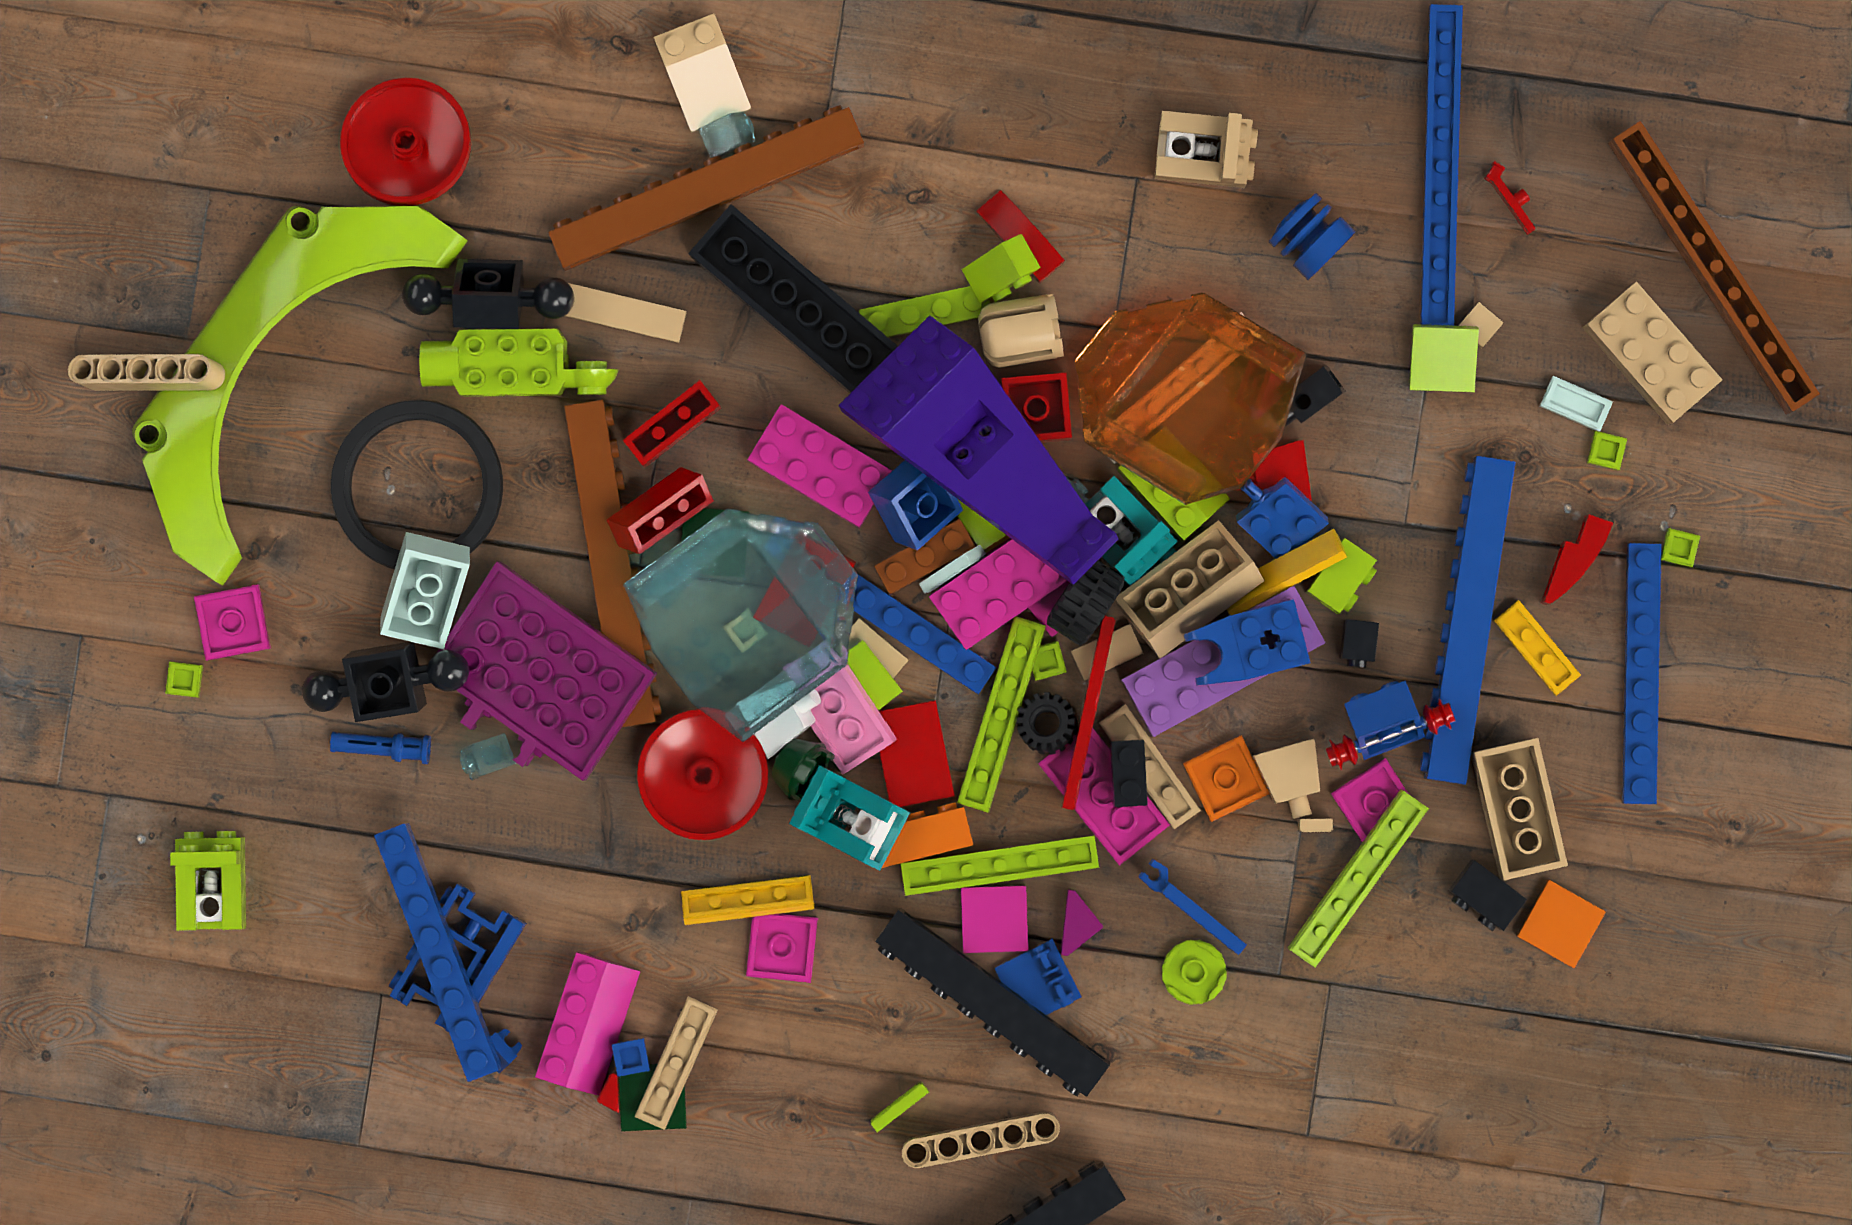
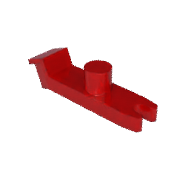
M1494 161L1491 164L1492 168L1484 179L1492 184L1528 235L1536 228L1521 207L1529 202L1530 198L1524 189H1520L1512 195L1500 178L1505 167Z

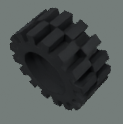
M1044 692V695L1040 696L1037 693L1033 695L1034 699L1024 701V708L1020 707L1018 711L1020 715L1016 719L1017 730L1025 744L1033 751L1037 750L1039 754L1049 752L1052 755L1056 754L1055 751L1059 749L1062 752L1066 749L1065 745L1067 743L1071 745L1074 741L1073 735L1077 734L1076 724L1078 722L1075 712L1067 700L1062 699L1060 695L1055 694L1054 696L1050 692ZM1053 712L1059 717V727L1053 734L1042 735L1036 731L1035 721L1041 713Z

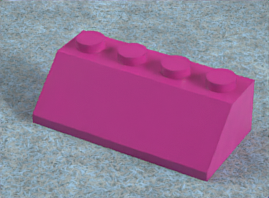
M581 951L576 952L535 1075L536 1078L599 1096L613 1057L612 1044L618 1042L641 971Z

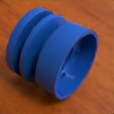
M1317 193L1311 198L1300 202L1277 225L1278 227L1273 237L1269 240L1273 247L1277 246L1284 238L1290 242L1280 253L1283 257L1295 249L1300 252L1293 266L1307 280L1318 272L1356 232L1342 217L1337 218L1328 225L1324 219L1332 207L1328 204L1317 214L1313 208L1322 199Z

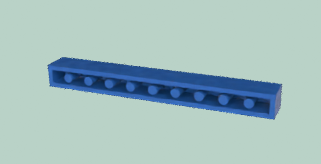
M1476 456L1473 458V463L1467 462L1464 481L1470 483L1468 495L1463 494L1461 498L1459 513L1465 515L1463 527H1457L1454 544L1455 546H1460L1458 559H1452L1450 578L1455 580L1453 591H1447L1445 610L1450 611L1448 624H1442L1440 632V642L1445 643L1443 656H1437L1435 675H1440L1438 688H1432L1430 707H1438V699H1441L1442 704L1449 703L1455 721L1450 723L1452 730L1448 729L1445 725L1439 727L1438 735L1430 732L1426 725L1425 739H1429L1430 742L1428 752L1422 753L1420 771L1425 772L1424 779L1466 785L1515 470L1516 462Z

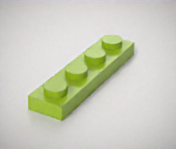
M971 286L864 308L860 309L859 313L885 336L893 337L913 332L929 315L942 325L977 319L982 308L990 304V301L987 300L980 304Z

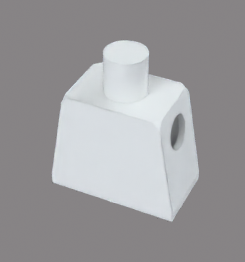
M790 682L754 695L738 704L737 707L769 759L815 723V717L810 709L819 705L821 699L813 687H809L800 693L796 685Z

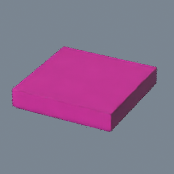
M259 585L194 596L206 661L271 649Z
M1384 758L1330 794L1361 842H1363L1400 789L1405 792L1407 790L1387 759Z
M1026 886L961 888L963 953L1028 951Z
M788 914L752 917L746 976L811 983L818 918Z

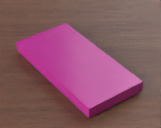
M1092 728L1076 808L1074 810L1120 866L1170 826V824L1148 796V805L1113 807L1110 749ZM1077 734L1073 735L1074 741L1071 745L1069 743L1065 745V750L1062 752L1060 749L1056 750V754H1049L1038 763L1063 796Z

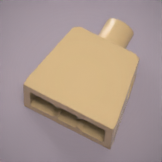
M1314 739L1252 756L1274 804L1288 801L1293 819L1312 814L1307 795L1320 791Z

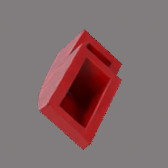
M1001 190L976 211L1002 242L1017 235H1023L1041 267L1031 274L1039 284L1064 264L1065 260Z
M1590 514L1584 516L1576 542L1563 541L1560 545L1540 602L1541 604L1549 605L1553 603L1585 574L1604 546L1613 522Z

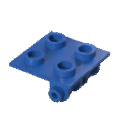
M1053 939L994 968L1004 985L1045 1015L1063 1008L1082 997Z

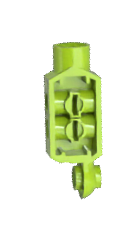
M558 329L459 330L453 341H421L419 366L422 387L455 386L459 395L463 397L562 396L566 388H577V395H606V388L615 380L618 374V369H607L606 361L576 362V369H569L567 340Z

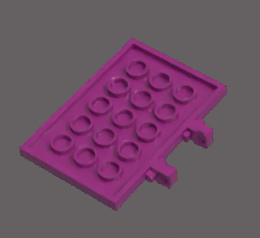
M501 561L495 563L449 633L445 648L438 650V652L454 650L460 653L467 660L469 666L467 681L461 688L457 689L459 693L467 698L464 704L469 707L460 723L470 730H474L477 728L476 722L479 718L484 716L491 718L493 716L519 735L518 739L523 742L520 747L521 753L512 759L522 767L528 766L535 755L542 758L546 754L582 781L588 779L657 675V672Z

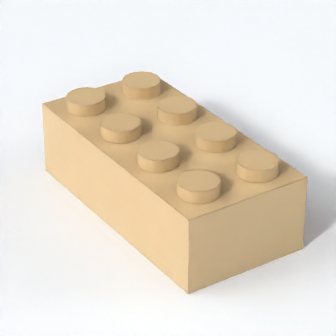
M1637 281L1582 327L1667 425L1674 423L1722 381V378Z
M1218 520L1120 593L1115 601L1125 617L1159 659H1161L1185 641L1184 634L1208 624L1264 582V579L1254 561Z
M1532 738L1471 752V759L1499 879L1509 880L1568 866L1539 739Z

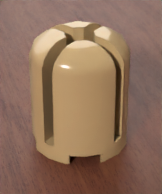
M1053 294L990 303L982 308L978 317L980 338L984 358L992 366L1001 368L1064 356L1062 338H1060L1058 312Z

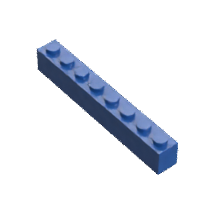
M404 823L374 835L467 1081L470 1082L503 1069L410 824Z

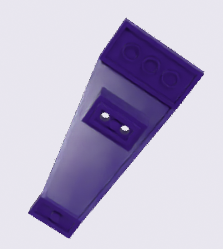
M930 315L838 405L842 413L1073 585L1118 540L1116 532L1091 514L974 347Z

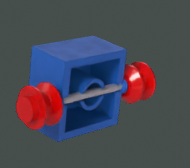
M1397 681L1389 682L1383 685L1379 691L1371 694H1357L1349 702L1344 703L1356 741H1354L1355 745L1352 739L1344 734L1341 743L1335 744L1332 740H1329L1331 747L1325 749L1332 767L1338 765L1340 770H1342L1344 762L1350 761L1354 766L1357 764L1358 754L1356 751L1362 753L1363 759L1366 760L1425 738L1423 729H1426V725L1429 731L1435 735H1438V728L1443 725L1452 730L1450 723L1455 721V717L1450 704H1442L1441 699H1438V707L1431 709L1427 704L1424 705L1423 719L1422 716H1419L1406 681L1400 683Z

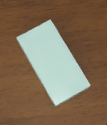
M1552 376L1540 407L1600 432L1613 401Z
M978 545L920 582L919 585L924 593H929L984 558L986 553L981 545Z

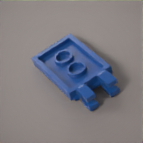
M1151 859L1148 864L1158 869V878L1150 880L1144 872H1141L1138 877L1151 890L1163 894L1230 950L1239 955L1247 944L1168 881V868Z

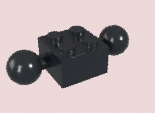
M458 258L453 286H442L431 275L417 274L407 280L402 290L403 302L412 313L422 316L430 315L437 311L441 305H452L453 327L469 330L477 328L519 329L522 307H535L542 316L549 319H559L571 311L575 298L571 286L565 280L556 277L542 280L536 288H524L523 260Z
M414 642L355 650L342 659L346 678H339L336 674L326 670L313 672L303 683L302 696L305 703L311 709L318 712L331 711L340 704L344 697H350L355 722L417 713L427 704L424 684L431 683L441 691H455L461 688L467 681L469 666L464 656L454 650L440 651L430 659L428 664L419 666Z

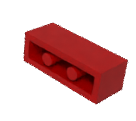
M699 380L624 438L623 441L641 465L646 468L722 408L701 380Z
M679 467L606 520L619 547L641 554L714 502L702 474Z

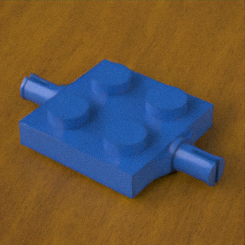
M1286 477L1282 478L1274 486L1264 490L1257 487L1251 479H1247L1246 483L1243 482L1240 487L1252 500L1245 509L1236 515L1237 523L1275 559L1313 540V536L1329 524L1328 517Z

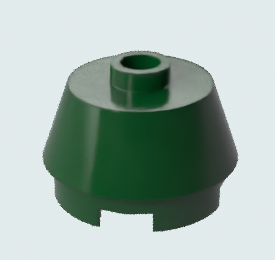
M793 739L778 753L772 769V778L789 800L801 802L809 786L810 779L816 773L819 765L827 769L829 760L832 761L835 759V756L826 749L823 743Z

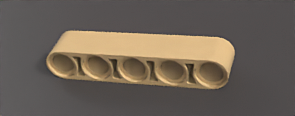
M200 354L78 355L69 363L68 375L73 382L94 391H196L219 388L224 382L225 370L218 362ZM91 368L90 374L87 377V372ZM120 368L119 374L115 377L117 370ZM149 368L147 375L144 377L145 371ZM178 368L176 375L173 377L174 371ZM207 368L206 374L202 377L204 369Z
M1037 1112L909 1138L904 1143L902 1158L909 1167L923 1168L1045 1144L1054 1141L1058 1137L1060 1125L1052 1113ZM1043 1118L1050 1119L1054 1123L1053 1132L1047 1136L1039 1135L1035 1130L1037 1122ZM1009 1125H1017L1022 1130V1136L1016 1142H1009L1003 1136L1005 1128ZM984 1131L989 1135L990 1142L985 1148H976L972 1144L971 1138L975 1132ZM946 1137H951L958 1143L957 1151L951 1155L943 1154L939 1149L940 1142ZM913 1144H920L926 1150L925 1157L920 1161H913L907 1155L908 1148Z

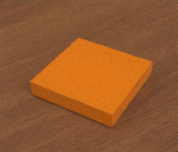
M1242 735L1182 763L1210 822L1270 794Z
M1547 880L1516 936L1571 968H1575L1606 911L1553 881Z

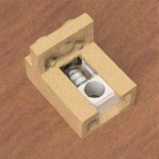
M1162 111L1160 115L1154 179L1245 188L1247 180L1253 181L1255 161H1249L1250 148H1256L1258 129L1252 128L1253 120L1242 119V114L1229 113L1227 117ZM1195 138L1220 140V144L1218 143L1217 147H1215L1213 142L1211 144L1206 143V141L1205 143H1200ZM1178 139L1185 140L1189 144L1190 151L1185 155H1178L1173 151L1172 143ZM1217 149H1219L1218 162L1193 159L1196 155L1200 156V158L1206 156L1207 159L1212 156L1215 159Z

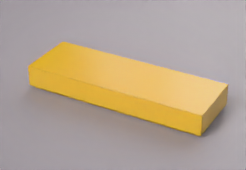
M1519 600L1493 620L1554 696H1557L1581 676Z

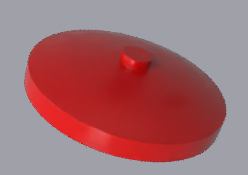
M397 78L372 87L355 101L343 122L340 149L349 175L363 192L386 204L414 206L438 198L458 181L470 157L471 131L463 109L445 89L423 79Z
M709 709L682 712L663 722L645 743L637 770L640 795L652 817L670 832L694 840L721 838L732 834L747 824L756 814L764 800L769 779L767 758L754 733L737 718Z

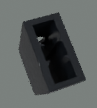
M1326 365L1282 396L1286 403L1271 414L1282 429L1296 419L1303 423L1344 394L1346 390ZM1304 394L1308 395L1311 399V404L1305 408L1301 407L1298 399Z

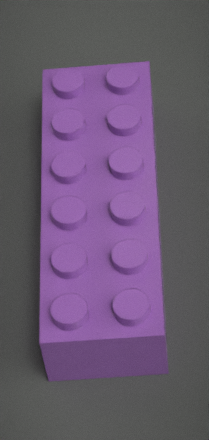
M1295 586L1250 609L1254 610L1294 599L1307 651L1310 652L1326 643ZM1264 631L1265 637H1261L1262 645L1267 644L1269 649H1273L1275 647L1274 643L1277 642V636L1271 635L1270 631ZM1193 640L1120 681L1151 737H1155L1266 675L1242 681L1196 686L1195 678L1202 677L1218 667L1221 653L1217 645L1211 641Z

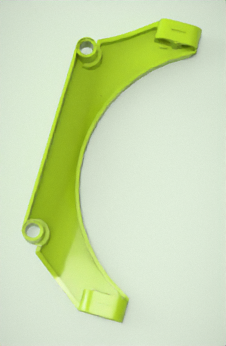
M419 205L321 207L317 214L302 206H293L284 213L185 352V354L204 355L221 364L225 370V379L222 385L215 390L158 391L132 428L134 440L141 448L147 451L142 458V462L172 551L222 586L242 560L240 551L228 526L221 499L218 474L219 442L229 397L238 376L254 349L271 328L310 296L337 282L356 275L386 268L408 266L449 268L468 240ZM298 212H303L307 217V224L301 230H295L291 225L292 216ZM178 368L174 371L173 377L176 375ZM207 368L204 369L202 377L206 374ZM146 425H152L157 430L156 437L149 442H144L139 437L140 430Z

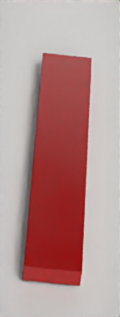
M1104 616L1100 624L1061 808L1070 810L1076 808L1116 621L1113 617Z

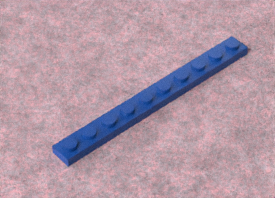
M1430 4L1421 325L1454 326L1463 5Z

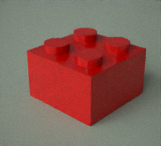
M1067 373L1001 378V387L1041 443L1072 439Z

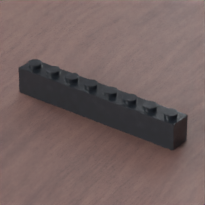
M902 908L898 909L875 942L880 945L878 951L892 961L896 957L906 964L904 970L918 980L923 976L933 984L930 987L933 992L945 1000L950 996L957 1001L959 1005L956 1008L971 1019L976 1015L985 1022L983 1028L996 1038L1003 1035L1012 1043L1009 1047L1024 1058L1029 1054L1038 1061L1035 1066L1049 1077L1056 1074L1063 1079L1064 1083L1062 1086L1073 1095L1078 1097L1082 1093L1087 1097L1109 1068L1110 1061L1049 1016L1039 1011Z

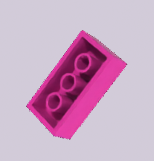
M782 404L747 459L750 464L859 529L874 506L868 492L892 472V470Z
M1009 539L932 592L929 598L967 650L1067 580L1013 539Z

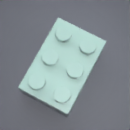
M406 532L381 613L380 634L444 649L470 566V547Z

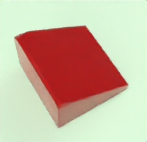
M614 1071L609 1075L597 1098V1102L619 1113V1077L617 1072Z

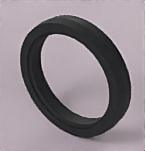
M410 400L382 407L366 416L350 431L335 457L331 475V496L338 522L346 536L358 550L370 559L388 568L395 569L400 550L380 542L362 524L352 499V476L357 459L364 447L378 433L392 425L413 420L439 423L457 432L474 451L482 472V499L472 523L451 543L470 547V553H472L488 536L498 517L503 497V475L496 450L485 432L472 419L445 404L426 400Z

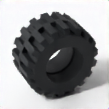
M1098 560L1074 585L1069 582L1048 615L1047 625L1079 646L1086 643L1123 588L1125 577Z

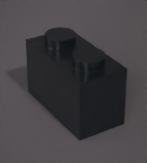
M1144 740L1111 741L1113 807L1148 805Z
M1470 860L1448 890L1454 895L1451 899L1454 904L1465 912L1469 908L1473 909L1480 915L1477 921L1492 932L1496 927L1504 931L1527 900L1475 860Z

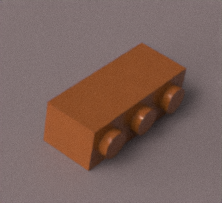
M958 519L942 528L920 549L915 550L907 547L876 564L874 568L891 596L951 563L964 553L975 548V545L962 521Z

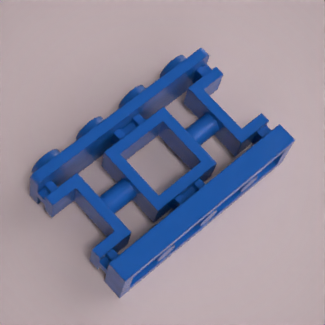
M458 883L455 888L449 886L446 889L439 903L444 905L442 910L445 918H447L459 896L464 898L457 910L471 918L463 934L451 927L449 929L453 939L477 952L466 973L468 979L474 981L472 989L479 1004L527 923L512 916L505 910H502L495 923L491 922L468 908L476 893ZM503 923L507 924L508 927L487 962H481L487 949L474 942L481 927L484 926L494 933H498ZM414 943L405 958L410 961L405 971L398 970L389 984V987L393 989L390 997L408 1006L417 993L439 1006L432 987L427 990L414 982L407 993L403 991L421 961ZM440 1013L435 1024L442 1026L448 1031L442 1013Z

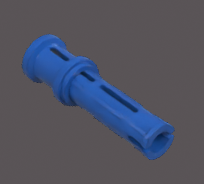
M333 731L330 740V751L391 756L395 762L408 759L420 760L422 764H428L431 754V736L425 735L424 738L404 737L403 733H397L393 737L337 733Z

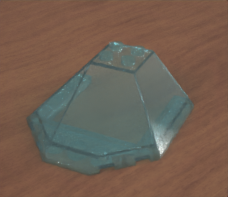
M726 509L623 584L651 650L694 706L742 742L749 739L847 665L858 574L819 523L786 520L784 517L765 514L755 515L742 513L740 510Z

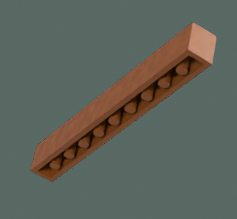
M841 105L824 111V117L814 122H812L811 118L801 120L793 125L794 130L782 134L781 130L764 136V142L752 147L751 143L741 145L733 150L734 155L722 159L721 155L704 161V167L692 172L691 168L681 170L673 175L674 180L662 184L661 180L652 182L643 187L644 192L633 197L631 193L621 195L613 199L614 205L605 209L598 205L584 211V217L572 222L571 218H566L553 224L554 230L548 233L563 269L567 271L863 148L864 141L850 108L847 107L842 110Z
M1639 121L1613 138L1608 145L1785 414L1787 415L1818 396L1820 394L1642 122Z
M604 400L564 406L601 633L655 671L654 663L648 664L646 651L651 650L649 632H643L641 619L646 618L644 600H637L635 587L641 586L638 567H632L630 558L631 554L636 553L618 546L606 520L628 504L627 502L621 503L619 490H625L623 472L622 470L616 471L614 458L620 457L617 438L611 439L609 426L615 425L612 406L606 407ZM656 676L651 683L657 682ZM651 684L621 728L657 722L656 715H662L659 695L653 696Z

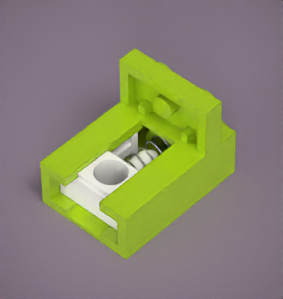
M203 831L184 832V838L175 839V852H170V866H175L176 931L246 929L245 837H236V831H216L217 838H204ZM221 867L222 893L217 891V886H219L217 880L219 878H217L216 873H219V871L204 869ZM200 868L207 871L202 875L204 877L202 882L204 883L203 893H200ZM209 897L216 899L219 904V910L214 916L206 914L203 909L204 901Z

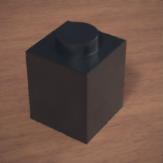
M1350 619L1344 620L1340 659L1347 660V666L1366 668L1367 662H1375L1379 623Z

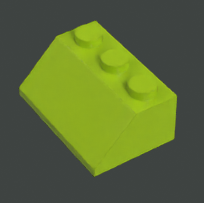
M1166 427L1161 429L1117 469L1121 476L1181 542L1230 500L1229 496Z

